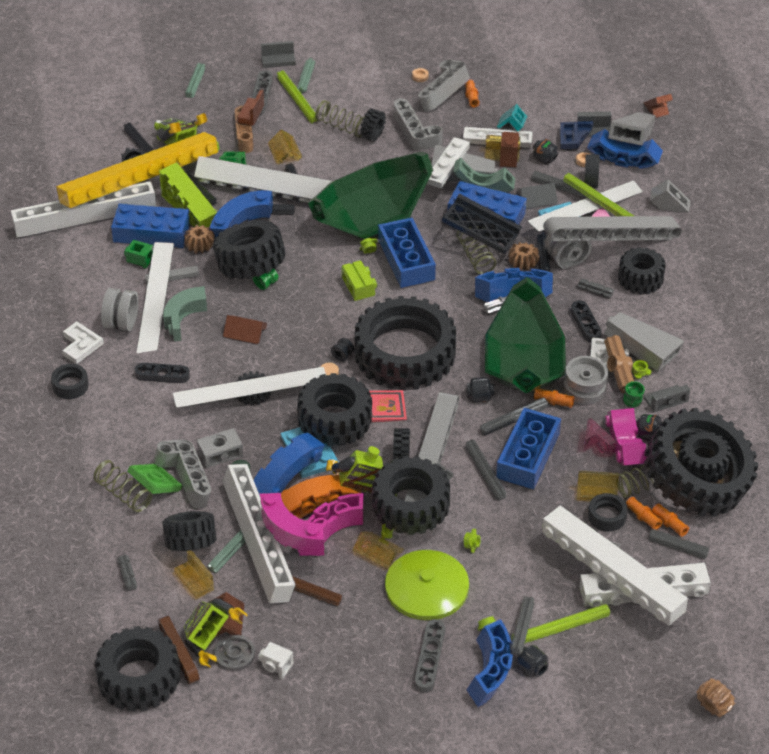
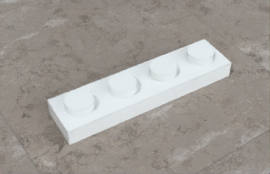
M465 127L463 140L470 142V144L501 146L502 132L519 133L518 147L531 148L532 132Z
M454 137L433 166V172L427 184L442 188L454 171L455 161L463 158L470 148V142Z

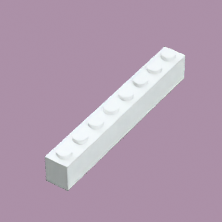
M201 156L198 157L194 176L200 179L199 182L209 184L210 181L216 182L217 186L226 187V184L233 185L232 188L242 190L243 187L249 188V192L267 190L272 191V196L281 194L282 198L290 200L293 197H297L299 201L306 203L332 182Z
M151 182L128 186L72 208L59 203L58 200L11 210L14 230L18 238L115 217L118 204L156 207L155 192Z
M247 464L228 465L223 485L269 603L289 602L295 583L278 541L274 539V535L269 529H266L263 523L260 496Z
M559 506L543 518L542 532L546 537L554 540L562 549L573 554L577 560L582 561L595 573L600 574L610 584L623 591L626 596L639 603L642 608L654 614L660 621L670 626L686 612L688 601L686 596L562 506Z

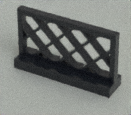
M460 193L441 220L504 255L511 245L514 244L522 229V226Z

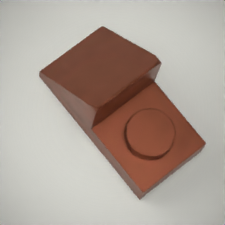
M667 94L643 103L652 115H656L655 118L669 115L667 102L673 99L671 94Z
M502 132L500 167L517 168L519 133Z

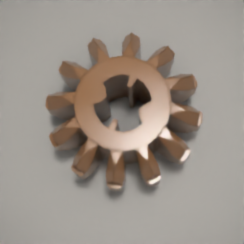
M196 225L194 228L189 227V230L185 231L184 243L189 251H194L195 254L201 251L203 254L204 250L210 251V247H213L215 237L213 231H210V227L205 228L204 225L201 227Z
M521 242L518 245L513 244L508 254L510 265H513L514 268L519 267L520 271L523 268L527 271L530 267L535 268L539 261L538 248L534 247V244L529 245L527 242L525 244Z
M711 678L703 683L697 691V699L701 702L700 704L710 711L712 715L721 717L728 713L735 704V698L731 694V690L727 689L726 685L721 684L719 680Z

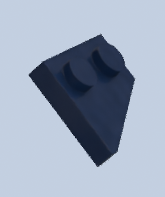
M593 121L560 122L561 149H578L593 129Z

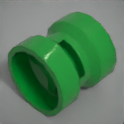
M272 269L267 274H262V276L253 277L255 285L261 290L267 289L270 284H274L279 279L275 269Z
M632 381L626 385L623 396L625 405L629 407L641 405L645 389L640 382Z

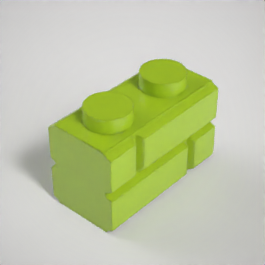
M361 260L355 261L352 264L342 265L341 277L354 301L375 296L377 282L375 278L370 277L368 266H364Z

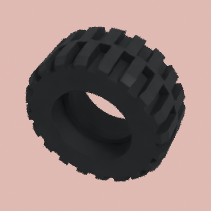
M251 220L250 222L245 221L241 224L232 225V227L226 228L224 232H220L213 243L219 271L232 279H250L255 276H262L264 273L267 274L283 262L286 254L279 227L265 220Z
M331 373L330 375L322 374L319 378L314 377L302 387L298 394V425L304 434L309 433L328 446H344L345 443H354L356 439L359 440L363 437L364 433L370 428L372 421L371 393L361 381L358 382L357 378H350L347 374L336 375V373ZM338 406L347 410L340 413H331L322 409Z
M405 456L400 460L396 458L391 461V464L386 463L382 466V470L376 473L372 483L374 514L378 517L381 524H385V527L391 531L395 529L396 533L403 534V532L408 533V535H414V533L418 532L423 534L428 529L430 531L437 527V524L440 525L449 512L450 481L447 478V474L436 463L432 464L431 460L426 458L422 460L417 456H414V458ZM415 489L424 492L428 496L419 501L409 502L403 501L395 495L403 490Z
M134 626V629L128 630V628H124L120 633L115 632L110 636V640L106 639L102 643V648L100 647L96 653L95 672L100 693L103 697H106L108 703L111 705L115 703L116 708L122 710L125 707L128 708V711L135 712V709L147 711V707L153 706V708L160 706L161 701L166 702L170 698V693L174 694L180 681L178 652L173 641L168 636H164L163 632L159 630L155 632L150 627L142 629L141 626ZM138 660L149 661L156 665L151 672L138 677L126 676L119 672L126 664Z

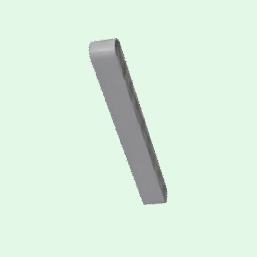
M671 216L550 217L543 224V228L553 241L672 240V238H678L682 234V228Z
M439 392L419 454L420 459H429L432 461V464L436 463L437 465L441 463L458 408L459 395ZM408 489L405 501H419L428 495L419 490Z

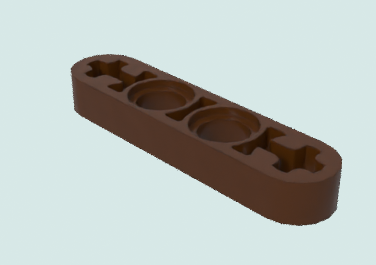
M167 615L158 619L161 632L164 633V636H168L177 648L181 664L180 669L188 684L200 681L197 668L170 617Z

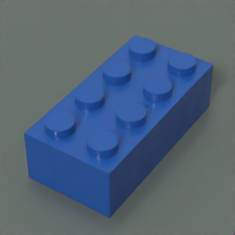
M460 181L448 202L449 210L460 193L520 225L526 213L527 198Z
M118 204L111 226L113 242L130 244L132 240H136L153 246L155 242L173 243L175 248H184L185 231H188L190 226L189 209Z
M413 218L378 225V241L400 288L435 280L436 264Z
M523 408L498 459L497 478L534 490L560 435L561 418Z

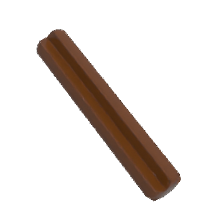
M292 576L295 583L294 590L335 606L340 605L342 601L341 594Z

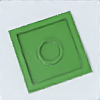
M156 464L131 465L128 468L127 472L152 494L179 492L182 489L180 482L164 468Z

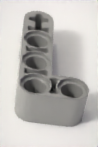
M448 59L440 63L439 67L442 74L418 94L424 111L434 110L470 79L464 62Z
M400 98L394 101V117L414 150L422 151L442 144L443 129L440 126L423 127L408 100Z
M184 439L159 442L154 456V463L164 468L176 467L191 506L197 509L205 508L210 497L211 487L194 445Z

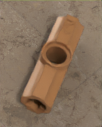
M613 335L604 340L609 356L607 368L610 372H614L620 392L625 393L626 385L634 381L631 373L633 362L631 357L626 356L620 337Z

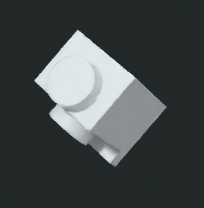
M270 642L265 649L263 648L260 651L258 660L262 662V666L267 671L279 673V678L283 679L293 665V652Z

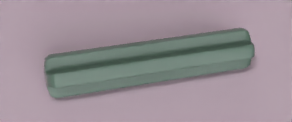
M312 58L306 60L297 87L301 94L307 91L315 66V61Z
M197 63L185 91L187 98H193L205 71V64Z
M241 530L208 564L207 567L210 571L217 573L245 544Z

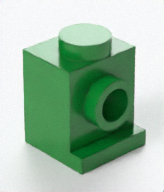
M225 151L219 158L222 161L246 165L245 152Z
M132 240L130 245L125 248L124 256H126V262L143 266L146 269L152 261L153 245Z

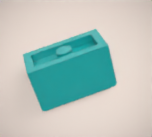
M515 104L501 116L497 127L500 129L507 122H510L519 131L523 128L527 115Z

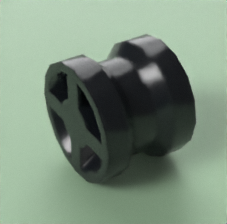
M340 338L337 344L331 347V354L334 358L344 362L348 355L354 352V345L350 340Z

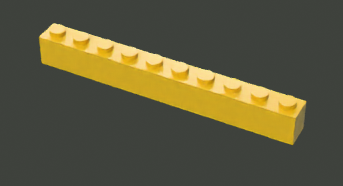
M202 132L58 185L56 188L59 203L72 208L158 176L159 170L176 162L182 167L198 161L199 156L208 157L218 153L216 137Z

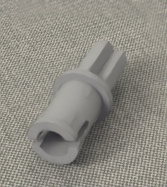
M500 296L497 300L485 303L483 305L484 311L487 314L499 311L506 297L502 298Z

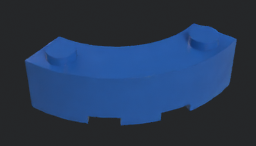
M606 129L592 135L587 147L594 155H600V159L603 161L606 159L614 162L617 166L626 168L632 166L639 167V169L658 164L663 152L653 139L645 141L643 145L609 139V132Z
M253 191L237 196L227 202L216 213L211 222L210 231H213L214 237L216 238L226 228L240 224L245 220L270 218L273 207L272 191Z
M519 268L504 269V272L496 274L494 271H490L475 277V297L482 299L484 302H491L500 296L502 298L506 297L512 287L526 277L540 286L546 297L553 292V273L538 269H531V272L520 271Z
M305 433L292 438L291 444L285 448L281 446L270 456L271 462L265 469L261 467L253 480L259 496L260 494L281 493L298 472L308 465L318 462L322 457L325 445L311 434Z
M501 619L484 626L476 639L483 655V670L473 678L466 690L478 707L485 704L495 695L511 668L513 656L510 649L511 639Z

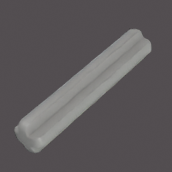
M190 266L169 270L168 281L199 276L198 267ZM146 274V275H145V282H146L147 285H148L149 274Z

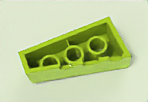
M176 162L159 170L162 197L173 208L189 209L190 224L193 227L196 225L198 227L202 225L205 228L210 227L217 211L211 206L179 164Z

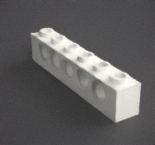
M705 563L647 568L686 597H702L709 593L710 579ZM600 574L581 575L580 591L584 607H598L604 604L620 605L621 603L628 602L637 603L631 597L626 596L619 588L610 584Z

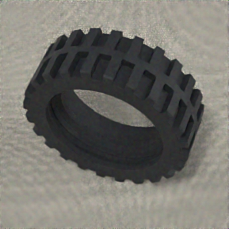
M398 296V299L393 300L391 297L386 298L385 302L381 303L378 301L374 303L373 308H366L365 315L361 314L358 318V323L355 325L356 363H359L361 372L366 371V377L369 380L375 378L376 384L380 386L382 383H385L387 388L393 389L394 386H399L400 390H406V387H413L416 390L422 384L428 387L432 385V380L435 379L437 382L442 380V373L447 375L450 372V366L454 365L456 357V326H454V320L452 317L448 318V312L445 309L440 310V305L437 303L432 305L428 299L423 298L421 301L417 300L415 296H411V299L404 298V296ZM409 328L427 333L436 340L437 344L423 354L402 357L382 351L373 342L380 335L390 330Z
M684 408L680 409L678 414L673 412L668 418H665L647 444L648 447L644 454L647 458L644 464L645 467H649L647 472L649 479H654L653 486L656 490L660 489L663 492L661 495L663 498L671 499L674 502L673 505L677 508L679 506L686 508L685 512L691 514L692 511L698 512V516H705L706 513H709L713 517L717 516L719 512L726 514L730 509L733 510L757 478L758 462H754L757 454L756 451H751L752 443L750 440H745L743 437L745 433L741 429L738 431L733 427L735 424L732 421L728 423L722 419V415H712L711 411L706 409L703 412H699L698 408H692L688 412ZM696 431L700 433L703 431H707V433L713 432L716 433V436H722L723 440H726L731 448L728 467L729 482L715 484L703 481L692 475L677 459L673 449V442L682 441L684 438H687L688 434H694Z

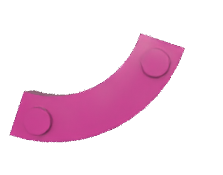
M634 408L610 410L607 412L605 424L610 429L617 462L621 465L644 464L647 458L644 455L646 443H643L641 438H636L638 429Z
M281 493L260 494L263 523L266 529H269L274 535L275 540L285 547L290 546L298 549L299 553L324 556L323 523L307 522L291 514L282 502Z
M363 493L340 496L338 500L329 504L325 502L313 511L314 514L305 521L323 523L324 543L332 534L340 529L353 525H363ZM299 553L300 556H316Z

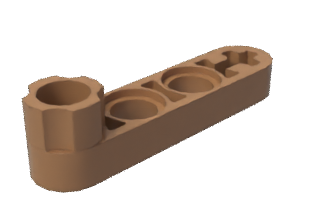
M238 106L235 109L238 150L250 153L254 148L252 126L240 125L241 123H238L237 117L243 106Z

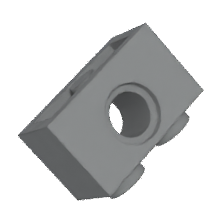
M234 428L197 440L198 453L206 468L243 457V444Z

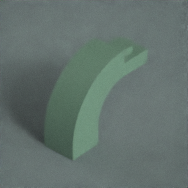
M462 158L455 161L454 173L460 178L461 182L505 193L514 190L515 177L505 167L492 174H481L474 171Z
M204 286L183 290L173 296L166 304L163 313L165 329H169V335H173L174 342L182 341L180 322L185 316L207 311Z

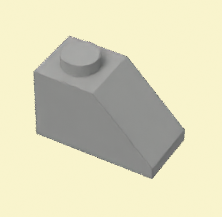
M669 179L652 188L650 200L654 206H657L660 210L689 213L690 200Z

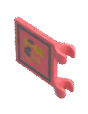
M403 390L370 391L372 397L371 422L407 420Z

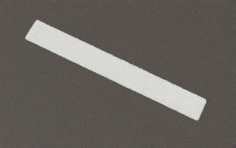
M633 180L604 191L601 194L615 203L643 191ZM586 198L528 220V222L538 231L545 230L543 228L544 222L550 217H579L602 207L591 199Z
M154 243L137 353L157 350L173 243Z
M324 367L180 391L173 393L176 407H183L303 386L314 377L319 378L320 375L326 373Z

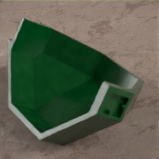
M421 151L375 162L330 182L308 202L313 218L321 223L364 239L377 234L378 225L410 218L433 172L428 153Z
M528 277L512 287L485 334V373L497 382L527 394L564 377L566 370L565 335L540 286Z

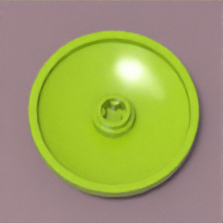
M418 550L401 556L391 565L385 579V590L390 603L400 613L418 620H437L455 613L464 604L469 592V578L465 568L454 557L435 550Z

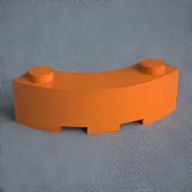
M325 475L305 480L282 491L281 499L286 509L301 519L325 502L329 504L338 500L340 496L362 492L361 490L341 486L339 475Z

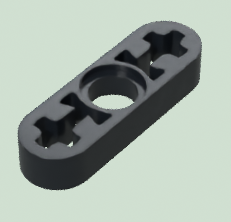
M582 300L574 301L571 304V314L585 340L592 343V338H601L602 330L588 304ZM582 320H589L591 323L585 324V323H582L581 321H582Z
M139 363L135 367V376L138 380L185 383L190 379V370L184 365ZM161 371L167 372L166 375H158Z

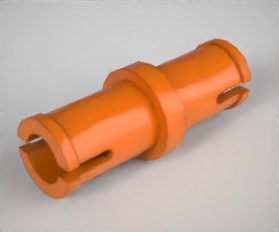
M468 80L464 84L466 88L465 95L469 100L470 107L475 108L480 104L478 99L479 93L475 88V82Z
M539 388L534 393L535 400L545 398L553 406L557 404L572 408L575 400L574 396L561 394L557 390L552 392Z
M631 497L626 501L627 508L637 515L636 517L639 521H644L652 529L658 530L661 527L663 521L653 514L648 506L642 505L635 497Z
M660 503L652 508V513L663 521L665 527H670L681 537L688 533L689 526L678 519L677 514L668 511Z

